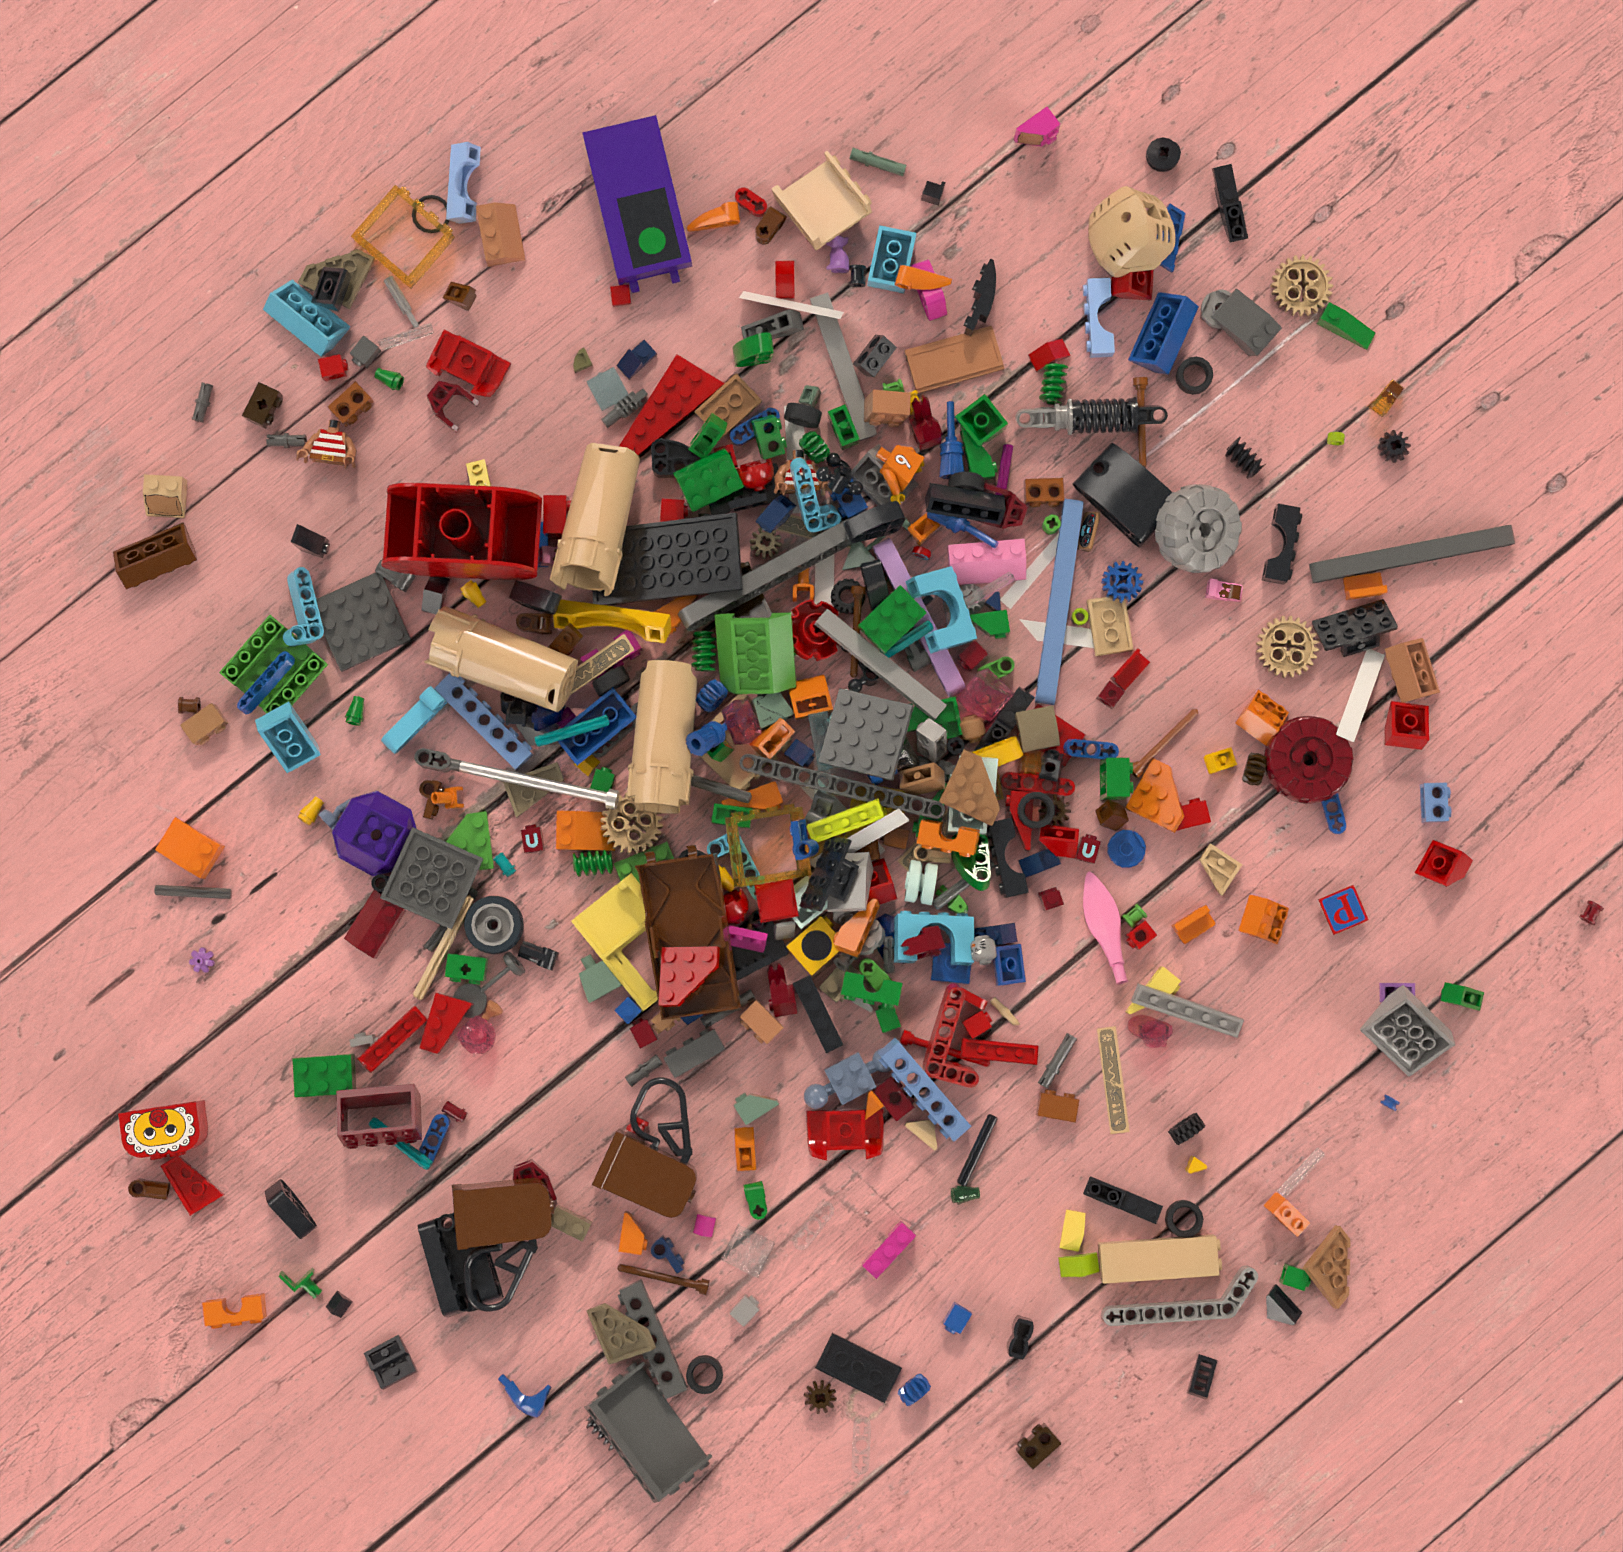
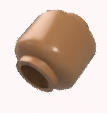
M977 714L962 717L960 723L963 733L961 735L962 739L969 740L970 743L981 741L980 737L986 734L983 719L977 717Z

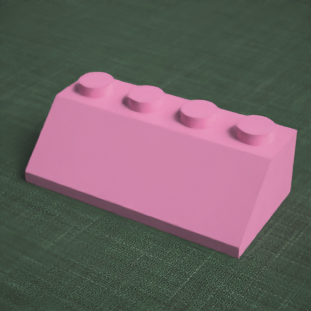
M1025 539L997 541L999 543L995 549L984 542L948 545V567H953L959 585L1026 580Z

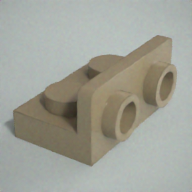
M850 964L847 972L862 974ZM838 967L833 970L819 987L836 1003L844 1001L841 989L845 972Z

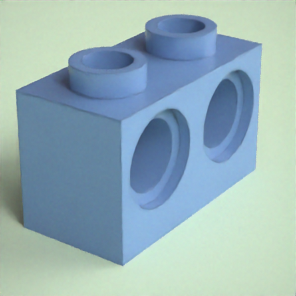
M1447 783L1420 784L1422 823L1449 821L1452 812L1451 806H1448V798H1450L1451 792L1450 787H1447ZM1433 788L1439 790L1440 795L1438 798L1432 795ZM1435 807L1440 809L1439 817H1435L1433 814Z

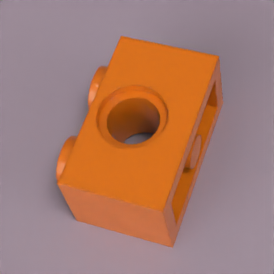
M1275 1192L1263 1205L1296 1237L1310 1224L1278 1192Z

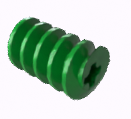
M1057 363L1044 366V370L1047 372L1043 373L1045 379L1041 383L1044 386L1040 389L1041 393H1043L1039 396L1041 401L1050 405H1062L1057 400L1064 397L1059 394V391L1065 390L1060 384L1066 383L1061 377L1067 376L1063 369H1068V366Z
M697 631L693 633V636L698 638L692 642L694 645H697V647L692 648V651L697 653L692 655V659L697 661L692 663V667L696 668L695 671H715V668L710 667L711 664L716 663V661L710 659V657L716 656V653L711 652V649L716 648L715 645L711 644V642L717 640V638L711 636L715 632Z
M603 850L602 856H600L598 851H595L593 857L590 851H588L587 857H584L583 852H580L579 858L573 853L574 872L577 873L578 877H581L583 871L586 876H589L590 870L593 875H597L598 869L601 875L605 873V869H607L609 874H612V851L608 855L606 850Z

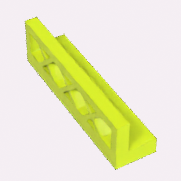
M875 799L807 824L806 827L811 839L820 842L878 821L886 816L887 810L885 807L882 808L879 799Z

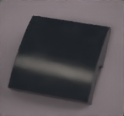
M399 1335L364 1353L369 1367L374 1372L382 1390L418 1372Z

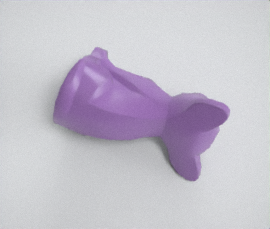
M838 235L827 243V246L832 248L830 264L826 266L827 270H831L833 273L849 272V258L843 250V246L848 243V237L843 238Z

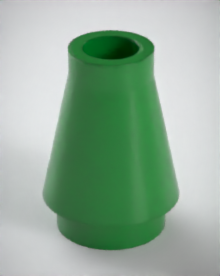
M378 368L374 375L375 379L381 381L391 390H400L404 383V377L398 372Z
M353 696V700L345 715L346 723L360 726L361 722L364 721V698Z

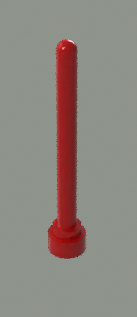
M904 1029L900 1044L905 1046L914 1044L927 1048L929 1041L915 1037L912 1031ZM936 1045L934 1051L940 1052L943 1046ZM949 1047L947 1055L985 1067L990 1065V1061L960 1058L961 1051Z

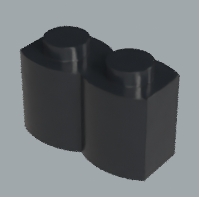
M1020 1315L1015 1317L1012 1323V1335L1007 1342V1353L1010 1357L1023 1360L1027 1355L1028 1340L1031 1338L1034 1330V1324L1030 1318Z

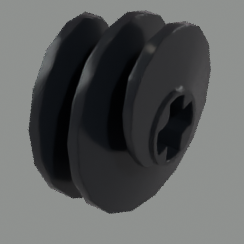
M1165 137L1153 140L1146 150L1148 165L1158 172L1172 170L1179 162L1181 156L1180 146ZM1160 153H1165L1166 157L1164 155L1161 157Z

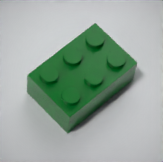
M725 448L673 473L692 512L744 487Z
M899 585L858 625V628L885 654L927 612Z
M1105 758L1100 761V800H1124L1130 797V794L1133 793V782H1130V774H1133V762H1130V758Z
M355 1054L292 1058L294 1098L336 1095V1091L356 1089Z

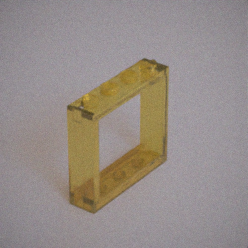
M394 185L351 237L406 286L412 289L455 237L452 234L453 229L446 223L440 224L438 222L439 217L432 211L426 212L423 209L425 205L417 198L415 201L409 197L411 193L403 186L399 188ZM397 196H400L444 234L409 276L363 238L365 233Z
M786 804L783 805L784 809H778V806L767 807L765 812H761L760 809L749 810V814L743 815V811L731 813L732 817L725 818L734 887H745L812 875L810 859L806 858L796 860L797 869L745 877L737 822L786 814H790L791 822L804 819L803 807ZM805 845V850L807 853H809L808 845Z

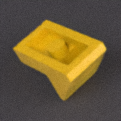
M1231 747L1204 756L1209 774L1237 765Z

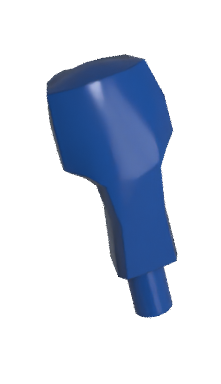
M504 1374L499 1377L498 1380L505 1386L504 1390L521 1412L536 1418L542 1414L547 1396L551 1390L550 1385H547L533 1396H526L518 1389L513 1380L510 1381Z

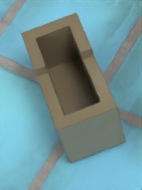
M560 1205L556 1206L554 1214L551 1216L552 1227L580 1241L584 1240L592 1224V1221Z

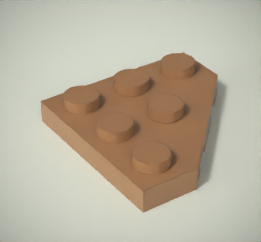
M963 749L939 802L992 826L1000 806L982 757Z
M1337 1225L1333 1227L1303 1266L1305 1272L1335 1309H1339L1349 1296L1347 1275H1350V1259H1347L1350 1238L1341 1226Z

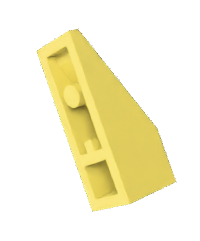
M1160 966L1145 986L1175 995L1181 987L1178 985L1181 980L1166 968ZM1131 1003L1125 1012L1132 1014L1145 1007Z

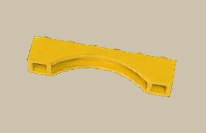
M561 599L556 614L553 615L554 627L558 629H564L569 623L576 629L591 626H611L632 631L646 641L665 643L671 632L670 614Z

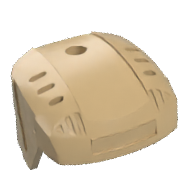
M1124 186L1106 197L1095 207L1089 216L1088 238L1092 251L1099 265L1112 277L1119 278L1129 272L1154 270L1175 247V230L1171 217L1163 202L1154 195ZM1131 214V219L1127 222V216ZM1168 230H1169V233H1170V242H1169V243H1168Z

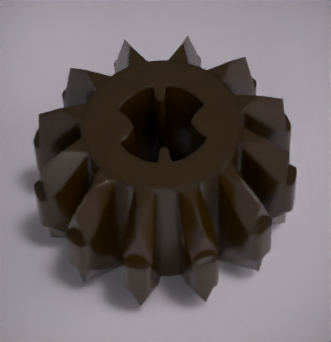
M1252 752L1248 755L1242 776L1243 782L1256 786L1262 783L1266 769V756Z
M1056 794L1053 795V804L1059 810V813L1056 814L1057 816H1053L1052 825L1056 826L1058 821L1059 825L1062 826L1064 822L1061 818L1068 821L1069 817L1065 813H1071V810L1065 809L1069 802L1062 804L1063 796L1057 801ZM1041 801L1040 805L1045 807V809H1038V812H1044L1045 815L1040 817V820H1043L1047 814V806Z
M824 1380L820 1381L819 1386L816 1381H813L814 1388L809 1385L806 1387L809 1392H805L804 1397L809 1399L805 1400V1405L811 1404L809 1407L810 1411H813L816 1407L817 1414H820V1408H823V1411L827 1413L826 1406L833 1408L834 1405L830 1401L837 1400V1397L831 1396L836 1393V1390H829L831 1383H827L824 1386ZM816 1394H824V1400H816Z

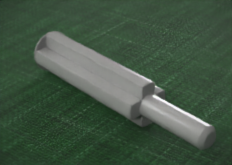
M393 276L387 277L383 282L386 284L402 313L407 315L415 329L418 328L419 324L411 312L412 308Z

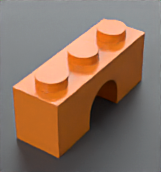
M925 818L921 820L917 844H922V848H941L940 851L945 853L956 851L964 857H971V855L976 853L980 835L979 829L961 826L955 839H947L942 834L943 822Z
M265 1294L243 1296L241 1298L242 1307L239 1312H232L228 1309L226 1298L204 1301L202 1306L205 1326H211V1329H216L230 1323V1326L242 1325L243 1321H250V1324L261 1323V1319L267 1317Z

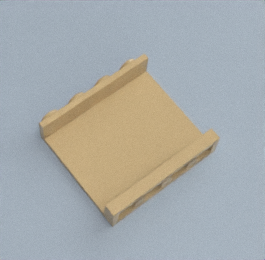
M828 151L824 153L826 162L782 191L778 185L772 188L775 200L815 250H818L872 213L870 198L860 192L861 188L858 183L851 181L849 172L845 168L842 169L839 166L840 162L835 155L831 156Z
M738 694L712 720L723 724L738 714H743V721L725 731L726 740L735 750L721 763L711 759L707 753L700 757L729 786L746 791L751 786L749 782L753 778L757 780L760 776L743 771L740 767V759L745 754L760 756L749 745L757 736L759 730L751 706L752 700L747 694ZM791 737L771 758L772 760H777L778 757L776 755L780 751L784 753L791 746ZM746 758L743 761L745 768H751L754 765V761L750 758ZM764 763V764L762 765L761 769H762L763 772H765V771L763 770V768H764L767 764H768L769 766H771L770 763Z

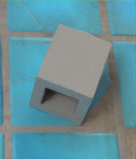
M745 1294L731 1309L730 1315L744 1327L760 1310L758 1306L759 1301L751 1295L749 1297Z

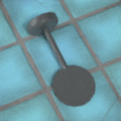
M507 952L503 957L507 967L482 988L476 984H464L455 991L454 998L473 1003L464 1017L474 1018L485 1010L487 1004L485 991L510 970L518 976L525 973L523 965L511 952Z

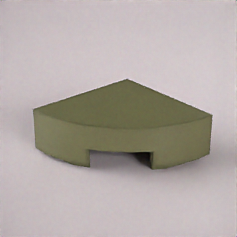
M584 347L575 356L573 363L575 373L593 366Z

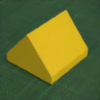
M591 754L578 766L575 763L574 765L589 776L600 764V761Z
M1191 1155L1185 1170L1187 1173L1192 1174L1207 1169V1165Z

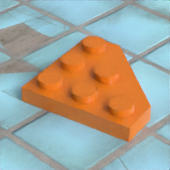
M1153 758L1125 808L1175 833L1184 818V814L1173 780V772L1169 765Z

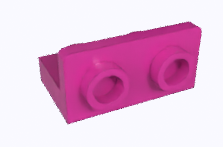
M735 926L729 927L731 946L764 952L768 934Z

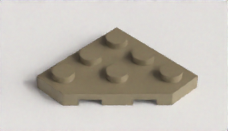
M356 249L342 256L338 255L317 264L307 265L298 283L315 292L323 267L344 268L348 270L352 278L342 306L350 309L376 259Z
M603 1303L586 1310L609 1365L656 1348L649 1329L608 1304Z

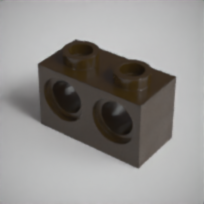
M1045 1423L1036 1425L1031 1430L1032 1434L1028 1438L1023 1437L1017 1443V1453L1032 1470L1062 1444ZM1042 1434L1050 1436L1049 1440L1045 1443L1039 1440ZM1028 1447L1035 1448V1453L1031 1456L1025 1454V1450Z

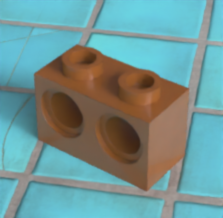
M355 381L328 408L347 427L348 425H353L362 412L366 413L370 410L374 401ZM362 395L364 397L361 403H355L357 396ZM349 408L348 415L341 416V410Z
M1063 478L1024 480L1025 505H1029L1031 508L1041 507V504H1048V507H1058L1064 502ZM1036 489L1039 492V497L1033 498L1029 491ZM1056 489L1058 496L1051 497L1048 491Z

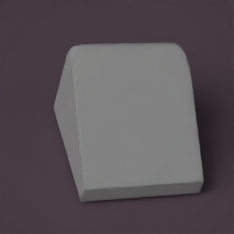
M795 922L775 924L773 926L775 940L793 938Z
M856 998L855 1001H852L869 1012L873 1011L871 1004L863 1003L861 998Z

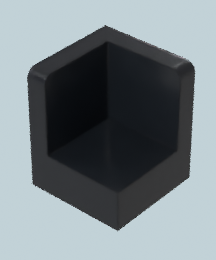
M927 181L921 200L939 206L946 182L942 181L940 185Z

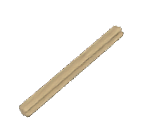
M466 896L453 928H447L413 993L415 998L422 1000L426 995L465 920L469 908L474 903V899L471 896Z

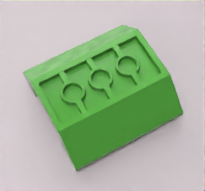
M772 613L770 618H735L734 614H715L720 682L729 692L734 694H774L797 686L791 613Z
M271 615L264 620L219 672L234 686L246 693L280 653L286 651L295 658L294 665L259 704L265 713H269L287 702H290L293 706L328 666L306 644L288 646L283 640V634L288 629ZM292 633L293 638L297 640V636Z

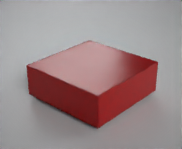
M629 284L610 287L613 307L631 304Z

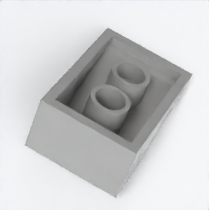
M869 852L847 853L845 859L858 865L859 868L844 902L830 895L828 896V912L865 911L867 907L873 874Z

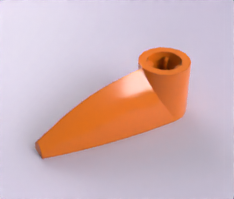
M726 202L720 207L703 213L687 226V231L708 230L739 224L738 203Z
M900 265L895 281L897 287L908 290L937 289L952 283L951 278L906 265Z

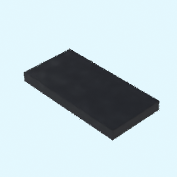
M832 1332L815 1369L885 1403L902 1367Z

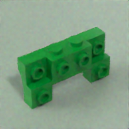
M956 697L942 699L941 701L947 706L934 722L947 730V739L963 735L960 727L961 720ZM916 706L913 708L907 733L916 731L920 723H924L930 718ZM906 737L904 740L902 750L908 748Z

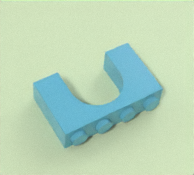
M952 566L914 576L905 581L909 594L913 599L926 595H936L942 598L949 607L950 622L948 626L932 631L924 636L930 654L977 639L975 627L971 622L969 610L963 599V592L960 590L957 575Z
M900 911V914L894 917V963H914L917 961V955L911 957L903 955V952L909 948L901 947L900 945L906 939L918 936L921 929L928 926H939L948 935L951 942V965L970 966L974 963L970 944L974 941V917H969L967 913L949 916V913L946 912L930 915V912L912 914L911 911Z

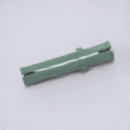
M854 147L849 158L850 160L861 162L867 167L873 166L902 177L907 166L906 164L877 156L871 151L868 153Z

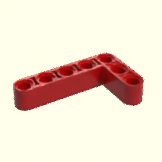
M951 983L944 991L922 1066L926 1074L931 1078L972 1088L979 1082V1076L976 1071L970 1066L946 1060L965 999L963 989L958 984ZM953 990H959L957 997L952 998L950 996ZM948 1008H953V1014L946 1016L945 1011ZM948 1027V1031L945 1034H939L940 1028ZM936 1045H942L943 1047L940 1052L936 1053L933 1051ZM932 1063H936V1069L933 1071H929L928 1066ZM950 1068H954L955 1073L951 1076H947V1070ZM969 1073H972L973 1078L969 1081H966L965 1076Z

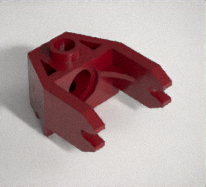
M438 381L427 394V399L436 418L451 430L457 432L459 428L445 417L443 412L445 405L453 395L463 396L476 407L480 402L461 386ZM442 393L444 397L438 398L437 394Z
M924 395L921 396V401L914 398L912 402L914 418L909 419L914 439L919 451L941 444L943 433L938 420L932 416L928 398Z
M985 483L984 488L1001 493L1004 496L1006 510L1000 525L981 521L977 522L1002 529L1021 526L1028 507L1010 490Z
M939 926L922 928L918 936L908 938L900 945L901 947L909 948L903 952V955L910 957L917 955V960L928 956L930 958L939 956L945 948Z
M777 963V969L774 970L772 964H770L767 969L771 999L768 1000L770 1011H774L775 1018L798 1014L793 984L787 985L784 967Z
M533 1159L514 1165L512 1180L538 1178L546 1184L552 1201L557 1200L548 1173ZM529 1170L530 1173L525 1175L523 1171Z

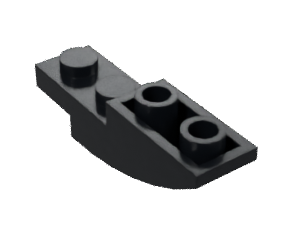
M1232 164L1212 168L1217 204L1229 243L1248 239Z
M990 259L988 264H983L979 273L982 277L980 281L976 279L972 290L975 291L973 295L975 301L971 310L974 312L972 316H967L963 326L966 327L964 334L972 335L978 321L986 323L990 314L996 291V269L993 259Z
M1019 686L974 750L976 751L1005 740L1017 723L1015 713L1026 711L1035 697Z
M1091 1176L1083 1192V1195L1154 1224H1157L1163 1206Z

